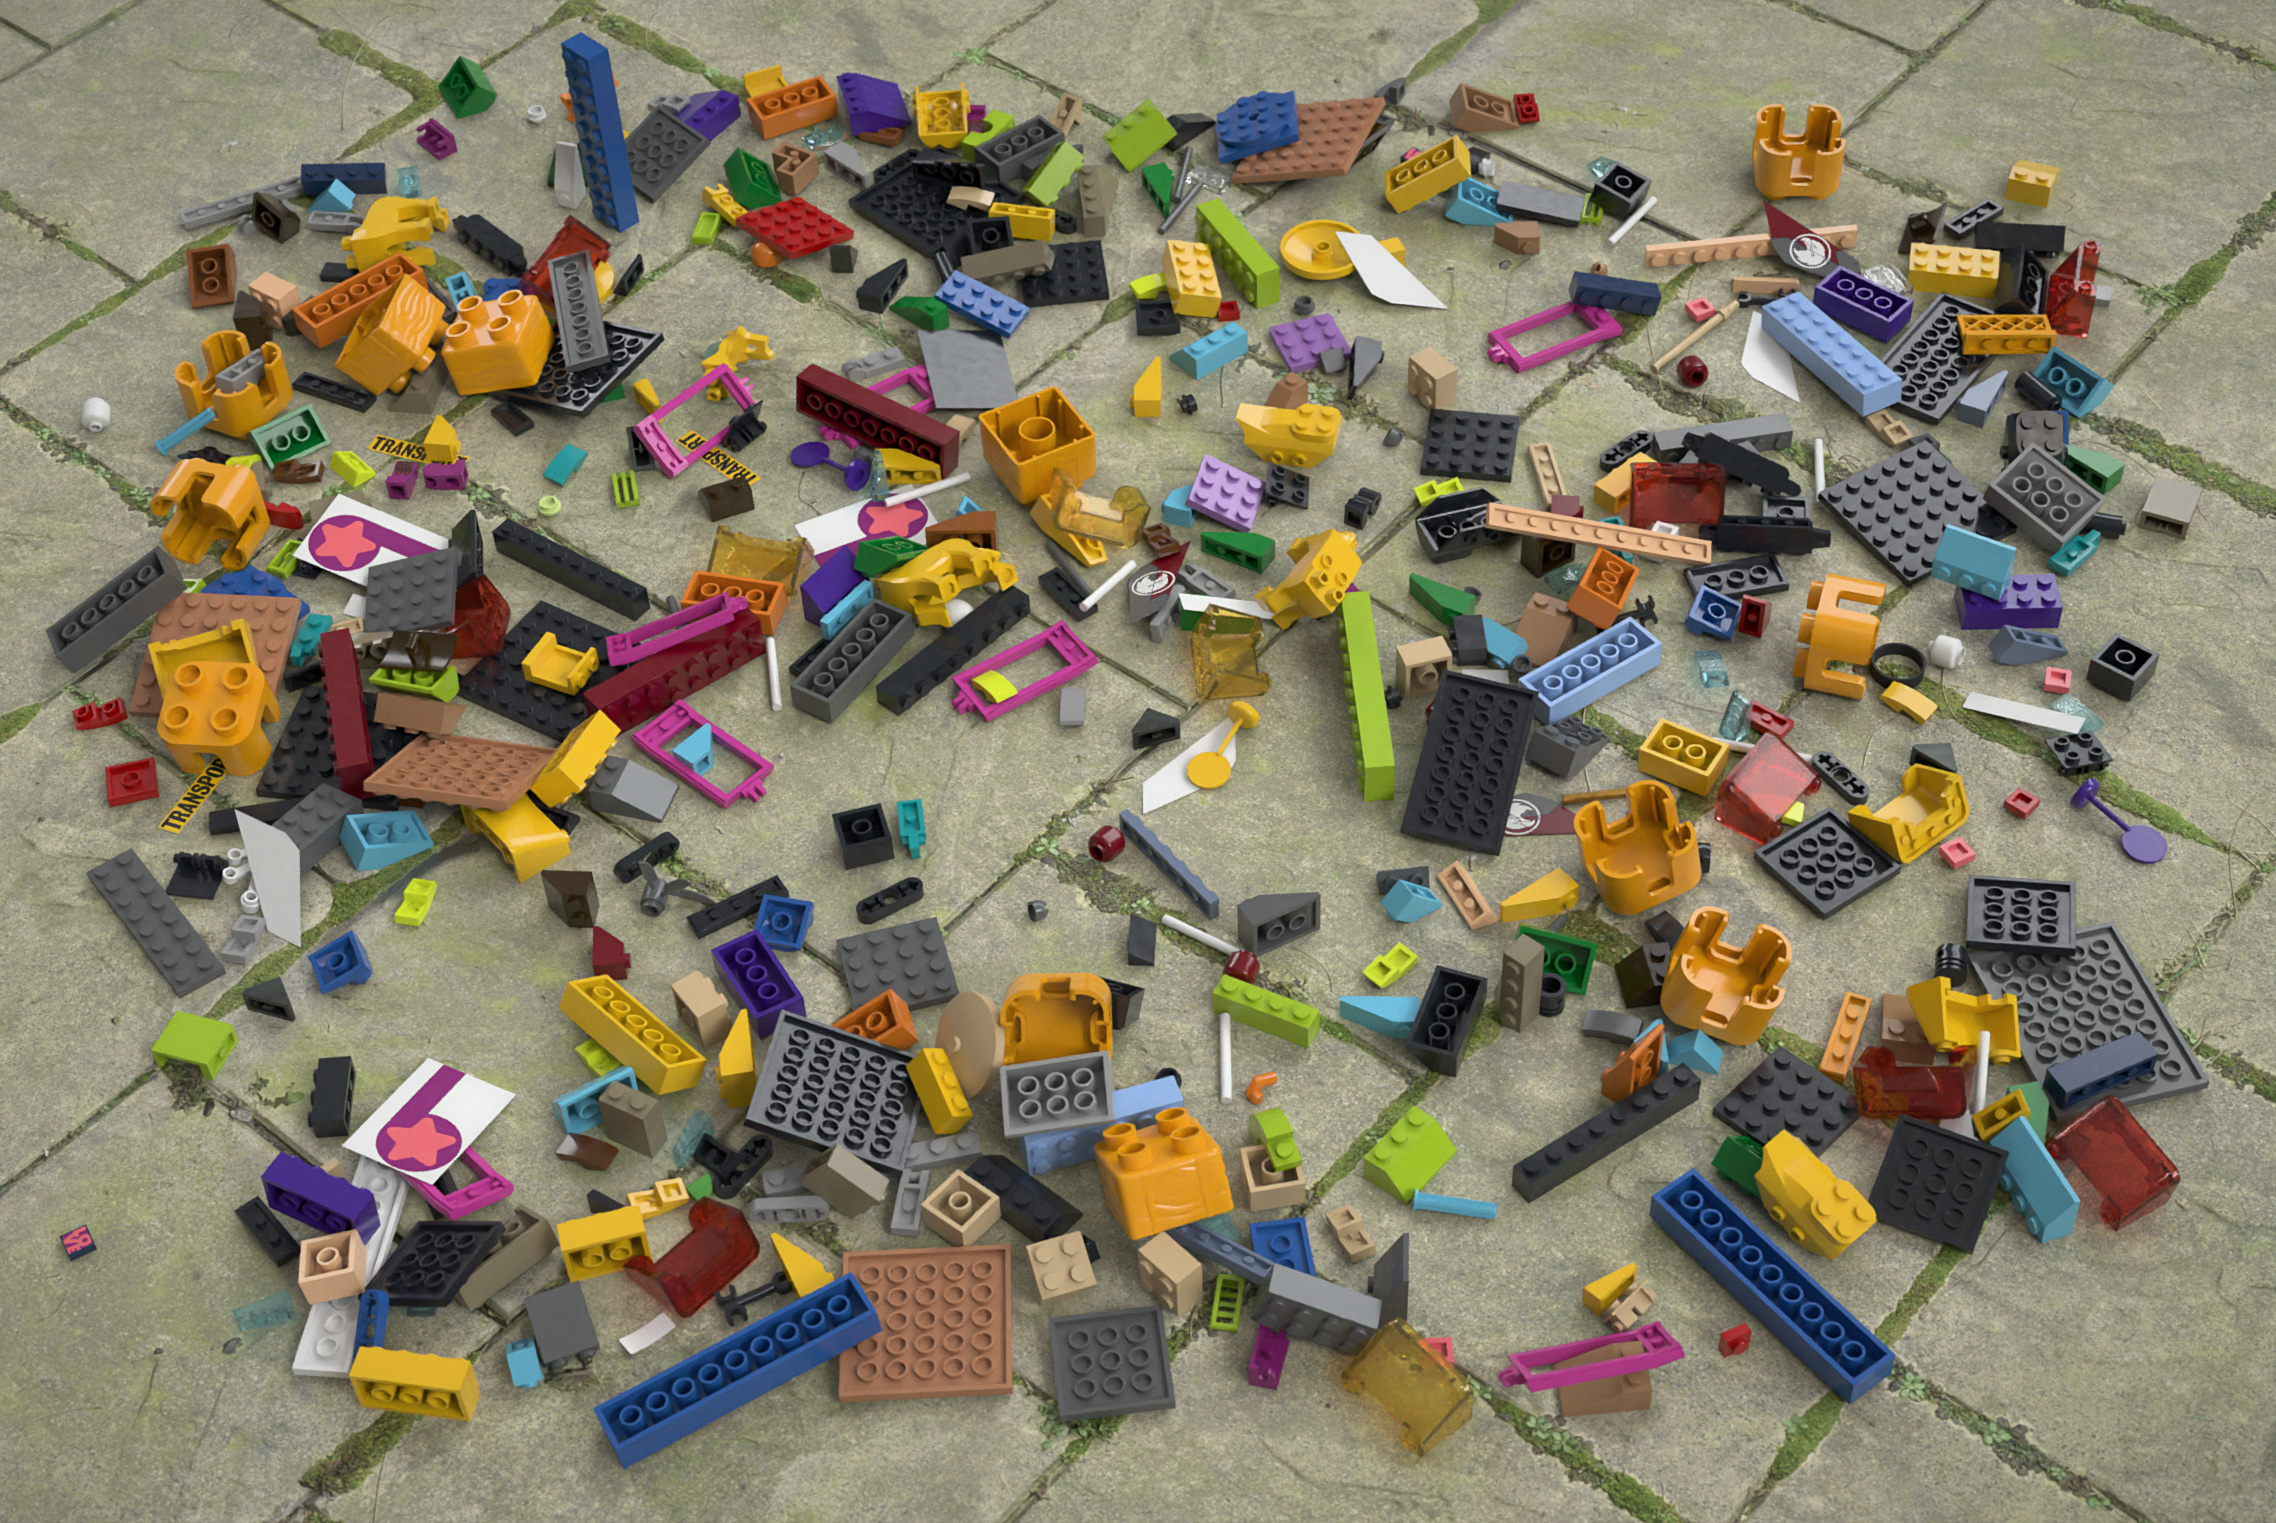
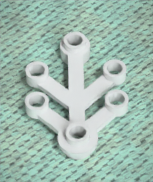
M233 848L228 851L227 861L231 865H240L243 859L248 858L245 848L242 850ZM247 863L237 869L233 867L225 868L222 875L223 882L235 884L238 879L252 873L250 864ZM253 875L251 876L248 891L240 899L241 910L249 914L256 913L261 908Z

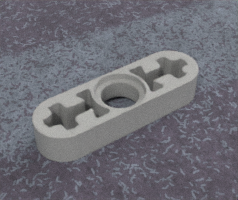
M819 1196L757 1198L750 1202L749 1218L758 1224L823 1221L829 1217L830 1204Z

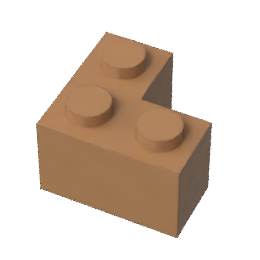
M783 142L772 152L774 173H777L778 186L781 191L796 196L820 174L816 153Z

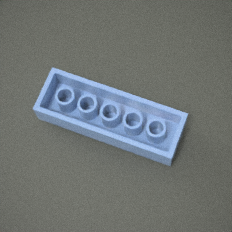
M1630 616L1521 677L1518 680V687L1539 691L1534 715L1547 726L1572 715L1658 666L1661 661L1662 643Z
M1174 1076L1115 1091L1114 1123L1019 1137L1020 1153L1028 1174L1031 1176L1044 1174L1061 1167H1070L1079 1162L1090 1159L1094 1160L1096 1159L1094 1145L1104 1140L1103 1131L1106 1128L1119 1123H1132L1135 1125L1136 1130L1157 1124L1155 1116L1165 1109L1174 1107L1184 1108V1100Z

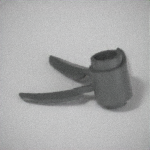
M638 861L642 875L647 881L640 901L641 911L645 915L650 917L660 916L665 910L669 895L708 905L716 904L713 899L702 893L684 889L692 885V882L689 880L677 879L667 883L665 880L657 877L655 870L648 862Z

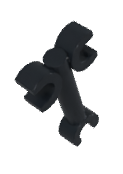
M1780 289L1778 297L1751 296L1750 293L1741 291L1738 297L1739 308H1748L1750 305H1766L1791 294H1784L1783 289ZM1792 289L1791 294L1796 293V291Z
M1648 595V601L1643 604L1640 603L1639 598L1636 599L1637 609L1619 614L1611 627L1630 616L1634 620L1638 619L1642 627H1645V622L1649 619H1652L1654 624H1657L1658 618L1653 611L1655 608L1653 597ZM1596 627V630H1597V633H1598V634H1600V633H1602L1603 631H1605L1604 629H1600V628H1597V627Z
M777 1272L773 1276L772 1282L737 1297V1292L733 1285H729L730 1295L727 1297H723L719 1291H715L717 1304L724 1307L726 1311L728 1325L731 1327L735 1326L733 1316L742 1315L745 1321L748 1320L747 1310L744 1306L775 1292L780 1295L790 1293L792 1291L790 1282L779 1284L787 1280L785 1272Z

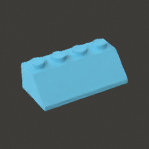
M2020 1116L1989 1142V1145L2009 1151V1156L1999 1181L2000 1185L2013 1199L2015 1209L2024 1216L2030 1232L2035 1234L2042 1244L2072 1233L2081 1201L2025 1116Z

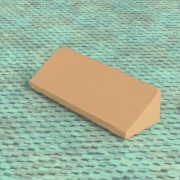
M1732 276L1733 293L1746 291L1756 294H1779V290L1783 289L1784 294H1791L1792 289L1796 292L1799 291L1798 279Z
M1457 860L1437 875L1439 881L1472 930L1499 920L1466 869Z

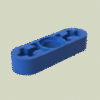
M368 1289L361 1296L352 1363L355 1361L360 1346L367 1347V1344H371V1347L383 1348L389 1297L383 1290ZM372 1323L374 1326V1335L372 1336V1338H369L367 1335V1329L369 1325Z

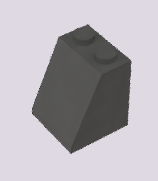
M579 1280L524 1299L545 1369L549 1367L552 1370L563 1368L569 1364V1360L577 1357L580 1360H586L595 1356V1351L600 1350V1344Z

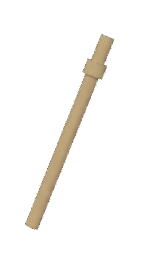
M1733 300L1726 307L1718 309L1712 318L1650 366L1651 371L1656 373L1719 322L1727 320L1730 314L1740 306L1739 302Z

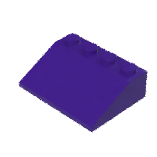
M844 73L836 76L839 98L852 136L859 135L860 132H877V130L887 127L900 128L912 125L897 83L859 73Z
M725 90L694 94L689 98L690 103L678 113L673 114L709 141H712L741 116L739 96Z

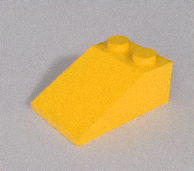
M2019 159L2013 166L2009 176L2005 199L2047 208L2061 168Z
M747 1009L740 1011L719 1054L720 1066L715 1067L717 1082H722L719 1083L721 1099L726 1098L728 1109L749 1106L758 1082Z

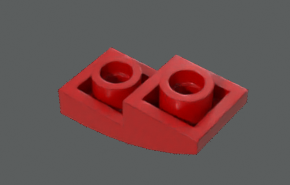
M1534 93L1514 94L1513 101L1519 123L1540 122Z
M263 499L270 525L287 529H302L304 527L301 518L302 514L297 507L285 502L276 506L274 503H269Z
M121 697L99 707L93 701L72 711L77 730L106 727L128 719L126 705Z

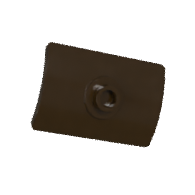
M1944 202L1941 206L1929 212L1910 214L1907 218L1908 222L1898 249L1899 254H1909L1912 243L1932 245L1936 241L1947 203Z
M394 630L389 650L379 664V667L382 669L441 673L446 669L453 656L458 636L446 633Z

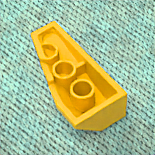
M1075 486L1040 495L1030 515L1041 530L1087 567L1107 562L1108 559L1101 540L1094 532V521L1090 520L1087 513L1089 511L1088 505Z

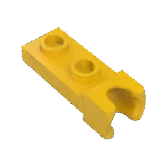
M717 184L718 190H712L710 187L705 186L702 193V202L709 208L713 207L731 225L738 227L735 225L736 217L745 215L748 212L728 194L729 191L722 184Z

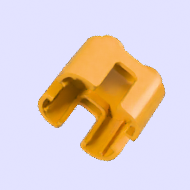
M1771 104L1759 109L1756 115L1751 157L1755 185L1763 195L1771 200H1781L1786 196H1807L1814 200H1823L1836 192L1840 186L1846 145L1845 138H1840L1842 127L1840 112L1829 105L1811 104L1807 111L1804 133L1783 134L1786 114L1784 105Z
M235 330L215 332L202 342L201 349L208 368V375L201 383L193 363L182 361L174 372L189 420L207 408H211L215 412L216 417L203 427L236 437L239 440H249L247 435L250 431L269 423L279 412L286 408L293 397V389L282 351L278 345L269 341L260 347L265 374L257 385L247 382V387L240 392L234 391L233 394H224L221 389H216L215 376L251 353L246 336Z
M200 458L180 460L176 463L150 503L152 514L162 517L167 514L173 503L177 505L175 514L161 534V541L171 556L188 564L200 563L216 539L232 540V542L221 557L223 568L231 571L241 570L247 565L270 528V520L256 481V475L244 465L229 466L216 464Z
M1827 573L1825 582L1812 580L1806 609L1817 610L1816 615L1803 613L1797 642L1809 644L1810 647L1809 649H1797L1792 676L1804 678V689L1863 699L1866 687L1864 677L1825 670V667L1829 660L1863 666L1871 664L1880 620L1874 615L1839 609V600L1845 599L1879 606L1884 600L1887 584Z
M192 661L182 664L172 674L158 719L157 730L177 766L182 771L189 774H202L205 762L200 753H213L219 756L230 775L249 776L260 771L266 765L271 753V745L261 728L262 715L266 722L278 723L281 708L263 672L257 666L249 663Z
M1654 780L1638 781L1625 789L1628 814L1624 818L1607 824L1605 810L1599 801H1593L1583 806L1574 818V829L1581 865L1606 906L1617 914H1638L1691 890L1701 878L1696 830L1690 820L1679 824L1676 801L1667 786Z
M1701 907L1691 915L1670 953L1660 998L1662 1009L1676 1025L1693 1030L1700 1029L1705 1034L1724 1040L1729 1044L1750 1045L1760 1038L1784 998L1785 989L1777 985L1791 961L1792 948L1790 942L1776 928L1766 924H1758L1744 947L1738 948L1719 941V938L1727 926L1729 913L1717 907Z
M1031 973L1021 975L1009 984L1000 1013V1025L1004 1027L1005 1035L1002 1066L1108 1050L1112 1064V997L1108 985L1102 978L1092 973Z

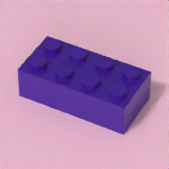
M1840 265L1815 286L1813 304L1823 313L1885 343L1911 321L1914 300Z
M2055 574L2011 575L2010 583L1999 601L1956 586L1954 594L1962 630L2001 629L2004 625L2023 629L2058 628L2063 610Z
M758 929L711 949L715 971L741 1010L747 1009L749 1023L759 1039L774 1032L781 1009L807 1017L802 994Z
M280 1152L261 1176L270 1208L323 1233L331 1235L356 1229L364 1246H366L381 1226L375 1198L371 1191L363 1187L358 1188L351 1185L342 1177L336 1178L326 1173L319 1166L312 1167L295 1155L289 1156Z

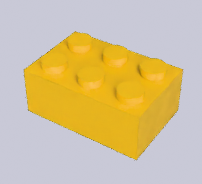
M1661 718L1639 749L1637 770L1706 797L1727 765L1729 744Z
M640 1204L556 1224L570 1283L653 1263Z

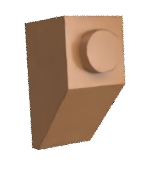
M1537 221L1495 223L1494 243L1517 255L1539 254L1540 234Z
M1293 372L1289 373L1275 384L1264 406L1296 410L1299 406L1308 402V381Z

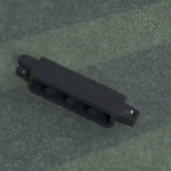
M473 214L469 217L459 215L457 218L452 219L453 227L458 231L457 237L462 244H466L474 253L481 255L486 262H490L497 270L504 272L508 276L514 274L520 279L529 277L530 273L526 268L528 265L527 259L525 258L522 245L479 214Z
M1686 432L1681 444L1699 458L1698 463L1710 468L1711 464L1719 467V473L1728 477L1734 474L1740 477L1739 482L1749 487L1755 484L1761 487L1760 492L1766 495L1773 496V494H1777L1780 496L1781 492L1798 497L1802 491V487L1797 482L1788 479L1790 473L1785 466L1712 432L1706 433L1703 436Z
M1722 515L1718 518V524H1703L1698 529L1699 539L1711 541V545H1717V550H1722L1726 553L1745 551L1750 554L1769 552L1775 555L1793 553L1794 555L1801 556L1812 554V549L1830 547L1831 531L1813 528V522L1809 518Z

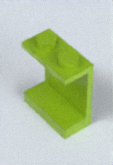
M177 1011L173 1018L167 1022L165 1030L159 1039L154 1042L151 1051L158 1067H163L168 1058L199 1065L203 1077L214 1080L239 1040L233 1024Z

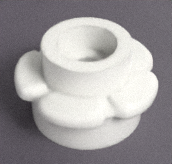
M534 105L528 109L527 119L532 120L533 123H541L547 116L544 108L540 105Z
M1484 158L1479 163V173L1484 175L1485 179L1489 176H1494L1495 166L1492 159L1487 160V158Z

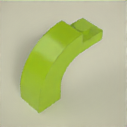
M1279 1107L1253 1113L1249 1116L1248 1130L1255 1146L1264 1144L1275 1173L1302 1166V1158L1293 1138V1129L1286 1115Z

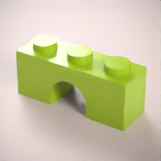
M993 109L983 119L984 133L971 131L961 141L963 158L975 162L974 147L1016 127L1014 115Z

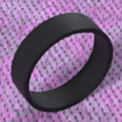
M1898 642L1887 643L1874 651L1870 664V674L1879 685L1888 688L1894 681L1914 688L1923 680L1926 660L1923 654L1911 645ZM1886 655H1902L1915 661L1921 671L1910 678H1893L1882 673L1876 667L1875 662Z

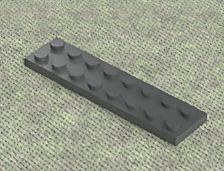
M589 249L548 260L565 366L568 374L611 362Z
M132 848L86 872L90 881L180 999L226 974L224 966Z

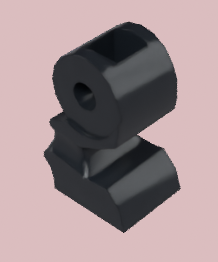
M1362 487L1358 494H1355L1354 498H1350L1345 505L1344 524L1363 530L1367 522V514L1374 515L1376 513L1382 494Z

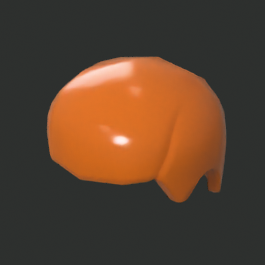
M760 240L756 241L751 247V259L755 266L769 268L782 262V254Z

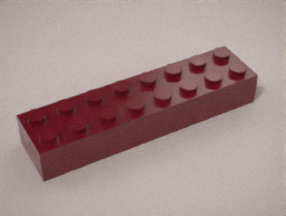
M813 363L796 376V412L873 448L899 449L939 464L942 480L958 467L959 430Z
M748 607L733 613V621L663 649L583 693L588 718L601 710L621 730L616 736L618 737L671 707L677 700L687 698L766 653L760 619Z
M345 628L320 633L321 643L317 644L320 658L324 659L319 660L322 674L326 675L322 677L324 691H328V693L324 694L326 707H330V710H326L329 725L332 724V727H328L331 742H335V744L331 745L333 758L337 759V761L333 762L336 777L341 776L338 779L340 790L359 799L378 796L373 794V792L364 791L363 781L370 777L375 770L359 660L350 630Z

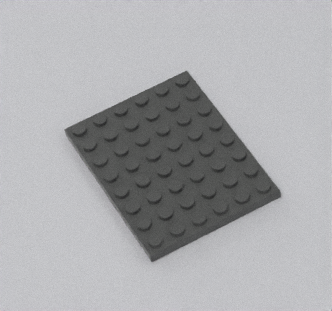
M2114 921L2077 929L2075 957L1990 950L1968 954L1967 964L1984 995L1990 994L1992 1000L2003 998V994L2006 993L2016 995L2021 1058L2019 1059L2032 1082H2040L2049 1100L2048 1111L2055 1124L2208 1088L2209 1079ZM2139 1031L2158 1053L2152 1072L2064 1109L2060 1108L2043 1087L2046 1071L2051 1065L2063 1063L2079 1053H2087L2094 1050L2098 1045H2106L2116 1041L2125 1034L2130 1035Z

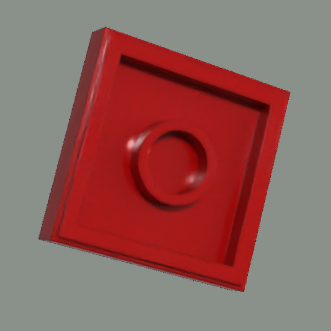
M154 757L105 767L107 797L110 808L160 797Z

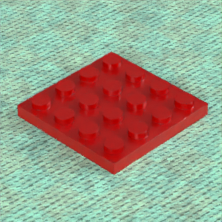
M793 197L790 200L736 217L735 223L739 228L791 260L827 248L829 245H836L854 238V230L847 227L844 223L837 221L831 215L819 210L818 207L806 202L801 197Z

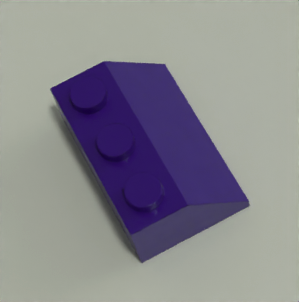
M844 545L800 585L805 620L820 628V620L825 614H828L836 607L839 601L848 596L864 580L870 582L869 577L863 576L861 571L854 569L856 556L849 547Z

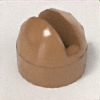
M1596 262L1592 265L1590 273L1607 276L1608 269L1606 264Z

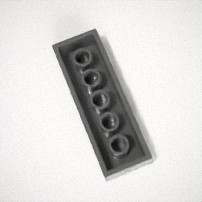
M159 546L155 547L49 627L46 632L56 658L76 673L81 668L87 666L98 655L104 653L118 640L124 638L126 634L138 625L144 623L155 612L161 610L175 597L180 596L187 587L176 562Z
M872 598L790 685L793 706L833 723L914 636L912 614Z

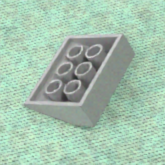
M2034 442L1988 485L1983 496V500L2053 555L2072 540L2107 501L2104 496Z
M1108 1050L1000 1067L1005 1139L1115 1122V1088L1113 1068Z

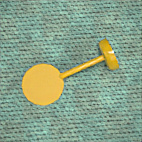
M1242 701L1230 703L1227 714L1234 725L1216 753L1203 752L1194 756L1189 761L1187 775L1192 784L1203 789H1215L1227 782L1231 774V767L1227 758L1222 755L1239 727L1253 729L1260 721L1259 713L1251 705Z

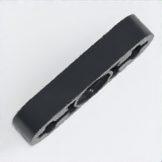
M909 149L874 170V184L898 170L894 169L895 167H903L913 161L920 153V150Z
M1645 430L1636 431L1604 451L1600 455V469L1611 473L1613 469L1620 467L1630 457L1635 456L1639 452L1644 454L1652 448V434ZM1621 450H1630L1631 453H1623Z
M1820 751L1814 755L1812 770L1843 799L1853 806L1867 803L1870 791L1867 784L1832 753ZM1840 775L1844 776L1847 780L1838 781L1834 777Z
M664 832L619 860L614 866L613 873L621 882L629 883L642 875L638 861L642 862L650 854L645 861L652 867H655L677 852L680 841L671 832Z
M909 877L861 900L856 906L858 921L866 925L873 924L920 901L924 896L923 882L919 878ZM890 897L897 899V901L892 904H886L883 902L885 899Z
M756 1135L739 1150L747 1156L743 1163L750 1164L749 1169L738 1171L735 1168L726 1177L720 1174L714 1177L713 1188L718 1198L728 1200L735 1197L772 1157L773 1146L768 1136Z

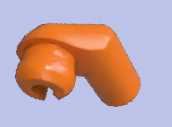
M1274 1071L1252 1078L1245 1092L1247 1101H1250L1253 1105H1258L1263 1101L1262 1089L1277 1083L1278 1079Z

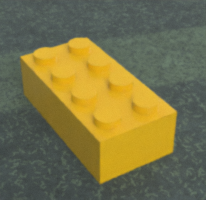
M1457 134L1386 171L1385 197L1396 212L1400 214L1403 211L1412 209L1413 206L1423 201L1429 200L1440 192L1447 191L1451 186L1464 182L1471 176L1470 152Z
M1167 240L1161 262L1174 314L1215 318L1222 296L1208 244Z
M1912 243L1908 262L1906 290L1939 294L1944 291L1951 295L1994 299L1998 281L2000 251Z
M599 710L569 733L530 789L550 809L558 803L564 804L571 797V793L578 794L586 786L585 779H589L596 772L595 766L599 765L607 757L605 752L617 743L615 738L621 730Z
M360 1346L349 1374L360 1406L365 1408L470 1422L481 1393L471 1361L460 1357L452 1359L439 1357L435 1354L422 1355L406 1350L392 1351L377 1346L371 1348Z

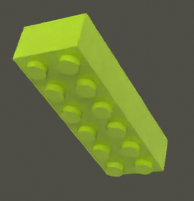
M1219 198L1196 205L1195 222L1197 224V232H1195L1197 242L1208 244L1210 254L1215 259L1216 264L1225 271L1229 279L1233 280L1237 289L1245 294L1248 302H1251L1256 309L1279 302L1280 267Z

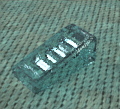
M874 450L869 486L873 502L883 501L890 497L885 465L879 450Z
M1737 690L1732 692L1720 724L1719 734L1727 740L1743 742L1748 739L1753 704Z
M696 1109L691 1115L672 1150L675 1165L678 1169L683 1168L693 1157L704 1133L715 1134L711 1116L699 1109Z
M287 1290L232 1311L240 1331L299 1321Z

